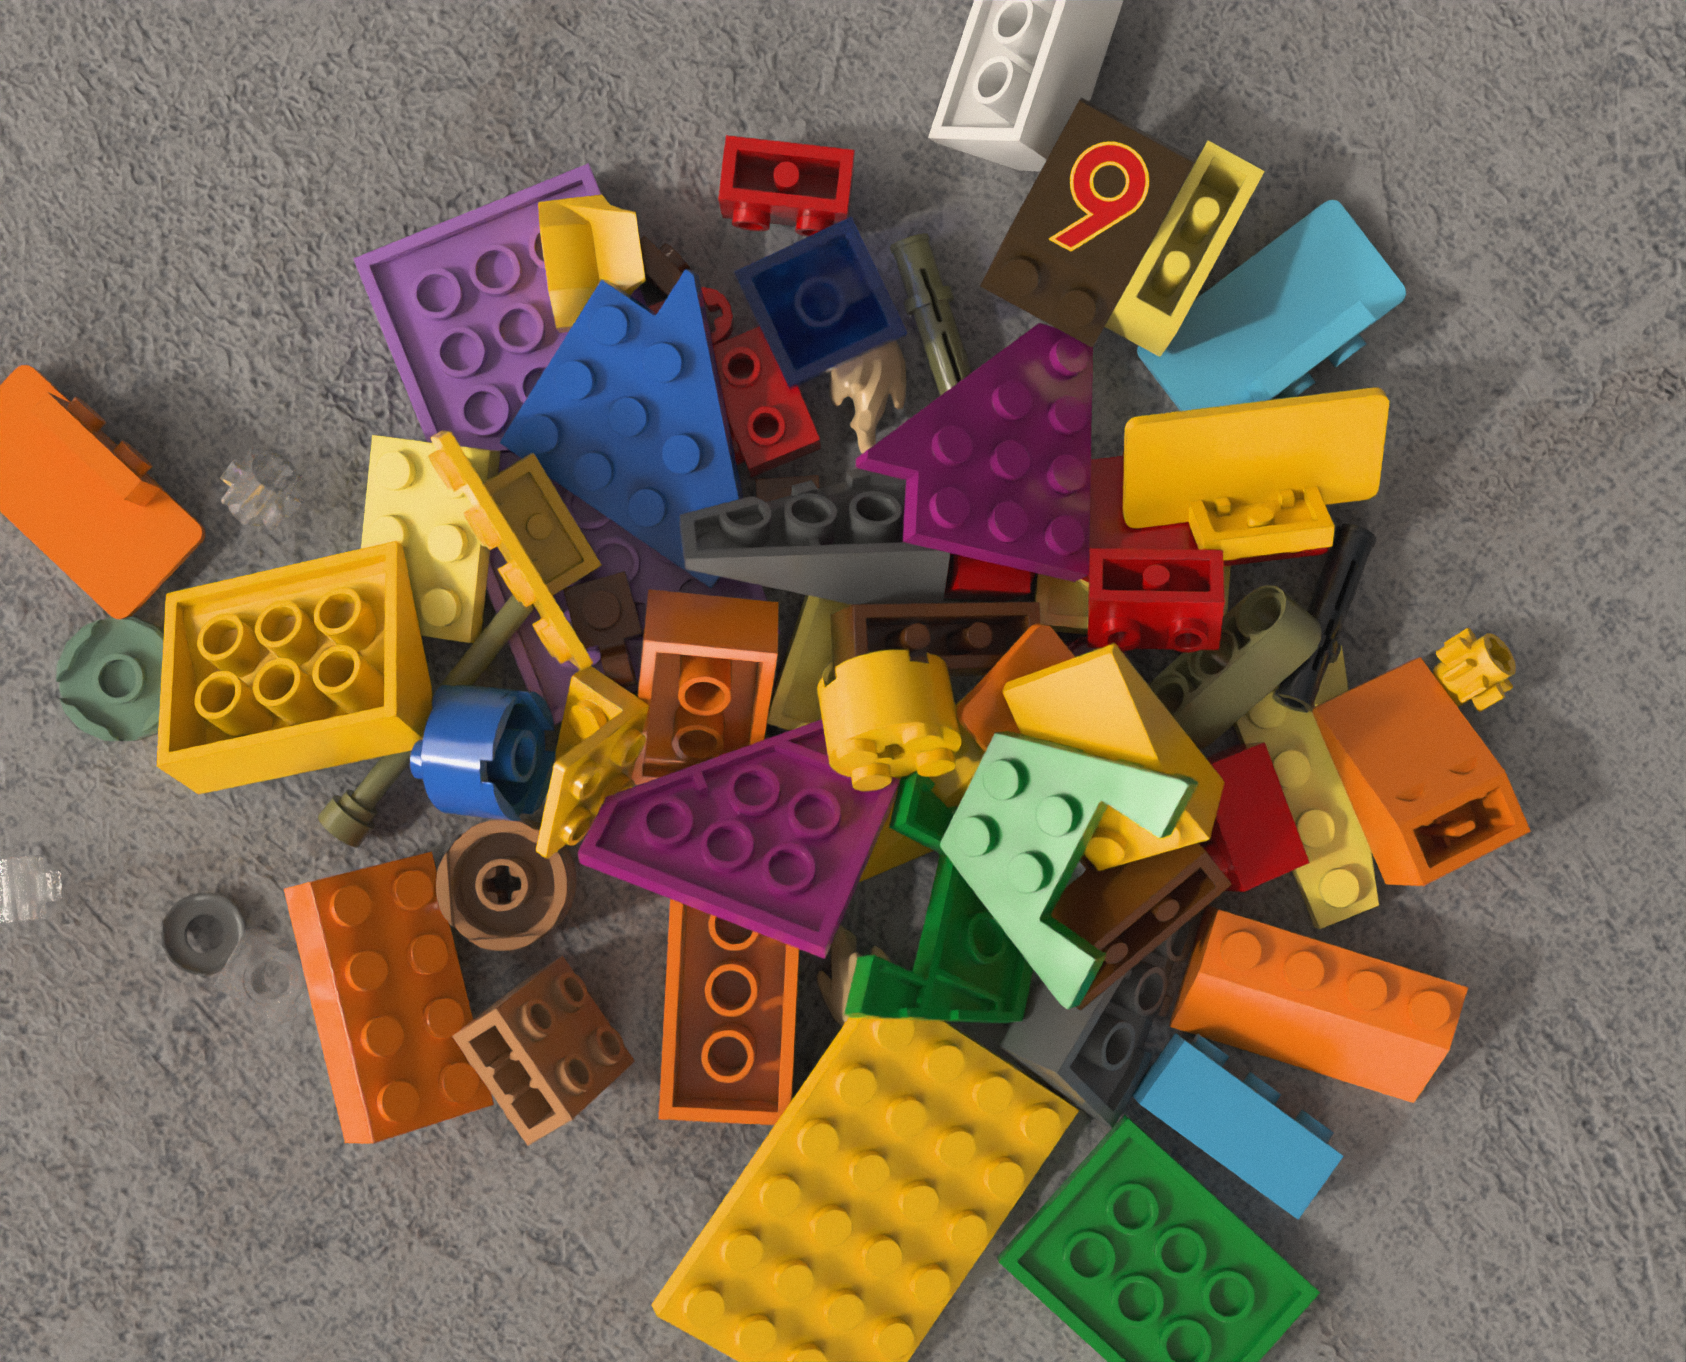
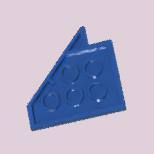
M685 269L658 313L646 307L609 280L601 279L499 443L520 458H524L531 453L535 454L549 478L709 588H713L721 579L720 576L685 569L679 525L680 514L742 499L743 493L699 275L692 270Z

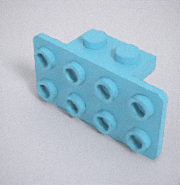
M1328 200L1196 298L1178 332L1161 357L1139 345L1137 347V354L1180 411L1273 400L1275 397H1278V399L1297 397L1315 383V380L1308 372L1327 358L1334 367H1337L1365 346L1367 343L1360 333L1399 305L1405 299L1406 289L1343 205L1336 200Z

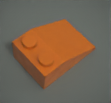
M648 589L637 697L647 703L649 708L642 732L646 736V742L635 761L631 777L635 785L649 782L764 740L778 656L779 602Z

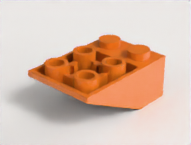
M1421 657L1414 658L1314 706L1313 716L1386 885L1425 886L1531 832L1505 770Z

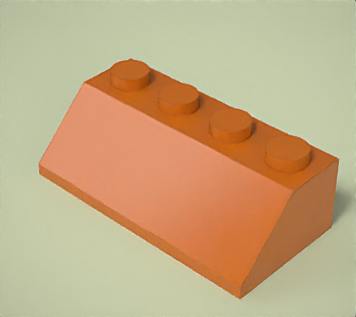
M1207 905L1197 930L1169 1026L1414 1103L1450 1050L1468 987Z

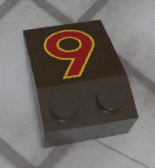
M1081 97L1010 226L980 287L1093 348L1196 159Z

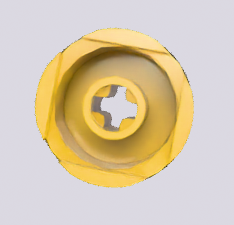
M885 650L868 653L849 659L836 666V680L827 685L824 678L818 683L817 690L829 764L837 773L851 777L854 789L860 791L879 790L892 782L891 777L908 776L916 770L921 776L934 777L946 774L956 767L954 755L959 750L962 740L948 667L939 656L927 653L929 662L927 664L910 661L909 650Z

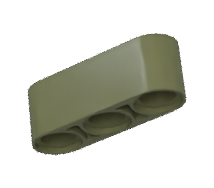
M1273 585L1258 587L1223 616L1219 650L1183 652L1153 679L1148 686L1199 750L1204 749L1219 738L1315 652L1321 640V626L1317 619L1279 587Z

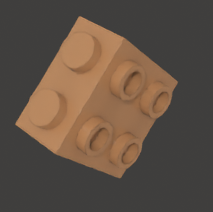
M563 956L520 982L452 1036L465 1054L469 1064L479 1074L503 1109L508 1120L514 1125L527 1145L532 1144L573 1120L635 1062L625 1047L620 1034L609 1024L589 995L585 983L574 973Z

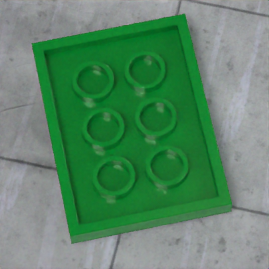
M1125 1114L997 1256L998 1262L1107 1362H1259L1320 1293L1312 1283Z

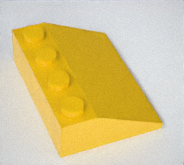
M397 540L166 593L157 767L198 795L411 751L417 741L423 740L425 727L432 711V686L404 549Z

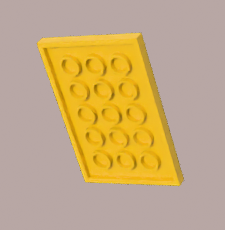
M849 1017L651 1305L657 1317L738 1362H908L1071 1124L1079 1109L947 1021Z

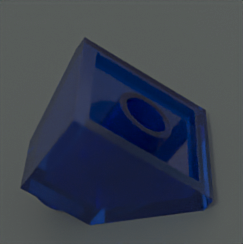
M852 217L842 220L734 272L790 390L907 335V330Z

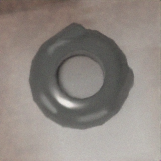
M210 892L191 894L181 899L170 909L160 925L162 947L169 961L180 970L203 978H207L231 966L242 953L247 938L245 920L238 907L226 897ZM203 916H211L218 919L224 929L222 943L217 949L209 953L196 952L187 941L189 926L194 920Z

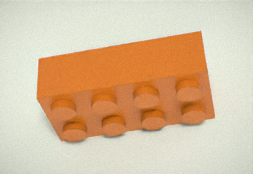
M432 852L284 889L345 1143L374 1144L494 1105L490 1090L476 1070L469 1064L465 1054L452 1037L470 1023L473 1017L451 927L443 916L437 900V870Z
M670 899L658 1119L775 1125L793 1099L800 949Z

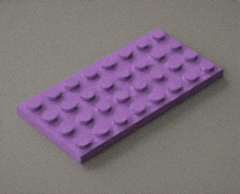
M589 163L353 258L427 442H432L430 437L440 431H450L460 446L501 451L499 472L522 459L499 442L568 334V332L559 333L556 329L548 291L539 228L538 202L601 195ZM638 287L631 296L647 307L641 290ZM549 478L602 566L568 587L625 571L628 574L643 632L648 589L767 601L762 586L721 577L715 587L709 588ZM497 546L490 550L486 586L496 613L513 595L498 571V568L507 564ZM561 590L553 595V598L573 629L564 592ZM534 607L533 611L509 639L508 643L527 690L536 692L544 698L551 710L554 726L562 723L571 677L580 669L569 660L560 664L556 657H552L532 626V624L542 619ZM643 636L626 641L637 682H639ZM596 649L587 652L593 661L591 666L604 674L600 650ZM638 684L624 689L632 694L637 693Z

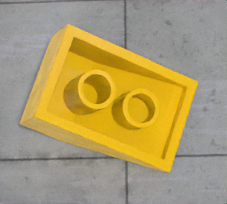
M1115 643L1005 684L1003 694L1021 734L1082 749L1083 753L1115 761L1122 759L1142 764L1146 769L1166 774L1177 773L1189 776L1199 782L1172 834L1160 839L1108 805L1084 851L1085 856L1098 871L1210 839L1224 780Z

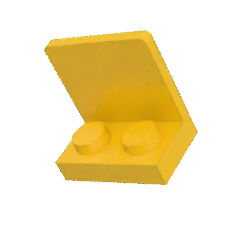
M591 665L572 675L556 747L555 765L536 847V852L546 859L550 858L566 844L574 846L583 839L607 796L635 786V782L631 777L635 761L646 742V736L642 732L649 705Z

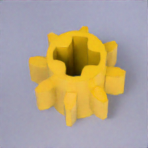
M1466 628L1444 642L1445 646L1436 651L1437 657L1442 662L1434 666L1433 675L1456 706H1462L1472 700L1478 712H1482L1504 699V693L1513 688L1512 683L1507 678L1516 672L1515 660L1506 644L1492 633H1487L1477 639L1470 628Z

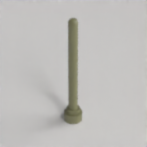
M512 595L438 688L441 685L472 686L530 615L534 605L531 604L525 608L521 601L518 602ZM435 690L434 693L432 694V704H433V697H434V694H435L436 690ZM411 751L382 756L355 791L348 789L342 797L334 795L318 815V820L322 826L343 843L355 848L359 847L375 827L373 818L378 813L375 808L376 804L409 765Z

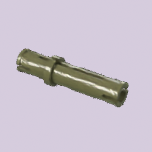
M922 233L895 242L891 245L890 250L894 254L908 297L903 302L906 313L910 316L914 315L929 365L941 396L972 373L949 304L954 300L951 287L943 286L929 243L928 233Z

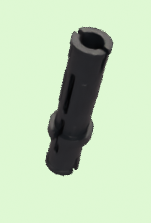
M1345 523L1341 526L1338 525L1335 530L1333 546L1330 548L1307 612L1319 621L1322 629L1321 640L1315 652L1283 680L1274 691L1273 699L1284 707L1304 713L1312 712L1328 664L1334 663L1338 659L1341 646L1337 640L1355 597L1371 549L1376 543V536L1363 527Z

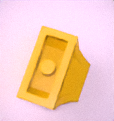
M603 195L538 202L539 228L548 291L556 329L559 333L569 332L601 279L609 280L630 296L646 281L635 211L610 205Z

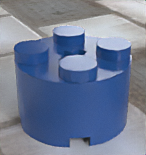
M441 685L433 697L432 711L425 727L423 740L417 741L412 748L410 755L411 773L416 779H423L430 801L443 813L520 821L519 815L522 813L533 814L539 809L549 790L556 752L545 751L544 730L555 731L551 710L544 698L532 691L471 685Z

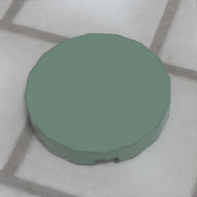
M109 617L83 626L66 643L57 663L56 682H59V691L62 696L59 699L65 714L81 731L104 741H138L158 733L164 629L137 617H127L122 620Z

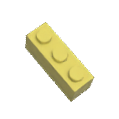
M1207 141L1104 327L1161 357L1178 332L1265 171L1218 145Z

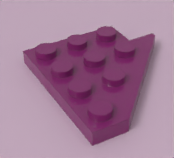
M1038 323L856 458V468L906 480L903 542L1076 582L1089 575L1093 348L1053 326Z
M821 719L607 796L578 851L579 862L595 870L825 959L895 802L900 779L891 777L892 782L879 790L860 791L854 789L851 777L837 773L829 764L823 721Z

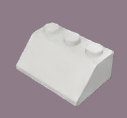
M974 0L928 138L937 144L1019 171L1040 172L1080 98L1082 97L1090 102L1123 0Z

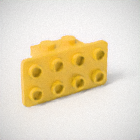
M1373 387L1134 417L1126 423L1124 436L1123 516L1125 522L1131 528L1189 522L1198 549L1223 550V560L1226 561L1244 557L1284 552L1294 553L1308 549L1332 547L1335 526L1326 505L1368 500L1379 491L1389 399L1383 389Z
M440 431L430 437L437 450L427 456L448 490L452 489L455 492L461 488L472 507L463 512L465 519L483 546H487L489 550L497 546L505 558L507 564L498 568V571L518 602L521 601L525 608L531 604L536 608L542 619L532 624L549 654L552 657H556L560 664L569 660L581 671L592 665L593 661L556 603L553 595L602 566L535 454L527 455L482 483L450 431Z

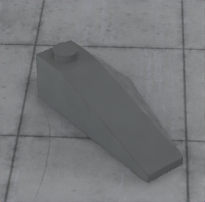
M859 468L846 471L845 481L817 488L811 480L792 485L791 496L764 502L759 498L750 496L680 514L679 525L685 569L852 605L943 603L950 553L903 542L906 480Z
M1206 907L1081 1011L1077 1007L1068 1010L1062 1006L1042 981L1027 999L1023 1021L1010 1023L1008 1032L999 1047L1027 1074L1101 1123L1114 1128L1146 1073L1153 1053L1143 1049L1155 1014L1162 1017L1167 1015L1173 997L1165 994L1167 981L1174 962H1181L1188 957Z

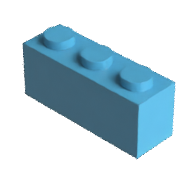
M1175 1033L1144 1075L1132 1096L1141 1106L1299 1220L1344 1157L1327 1144L1334 1132L1304 1110H1301L1297 1117L1293 1119L1279 1109L1275 1104L1282 1094L1253 1073L1249 1072L1243 1081L1223 1068L1229 1056L1201 1035L1197 1034L1190 1044Z

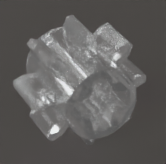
M255 447L250 448L241 461L233 459L220 477L225 484L230 486L222 497L221 502L228 505L232 515L243 525L261 526L265 524L270 531H273L284 517L291 519L304 502V499L299 494L293 492L303 477L297 474L293 464L280 453H259Z
M43 855L0 858V924L47 919L46 902L63 900L61 870L44 871Z

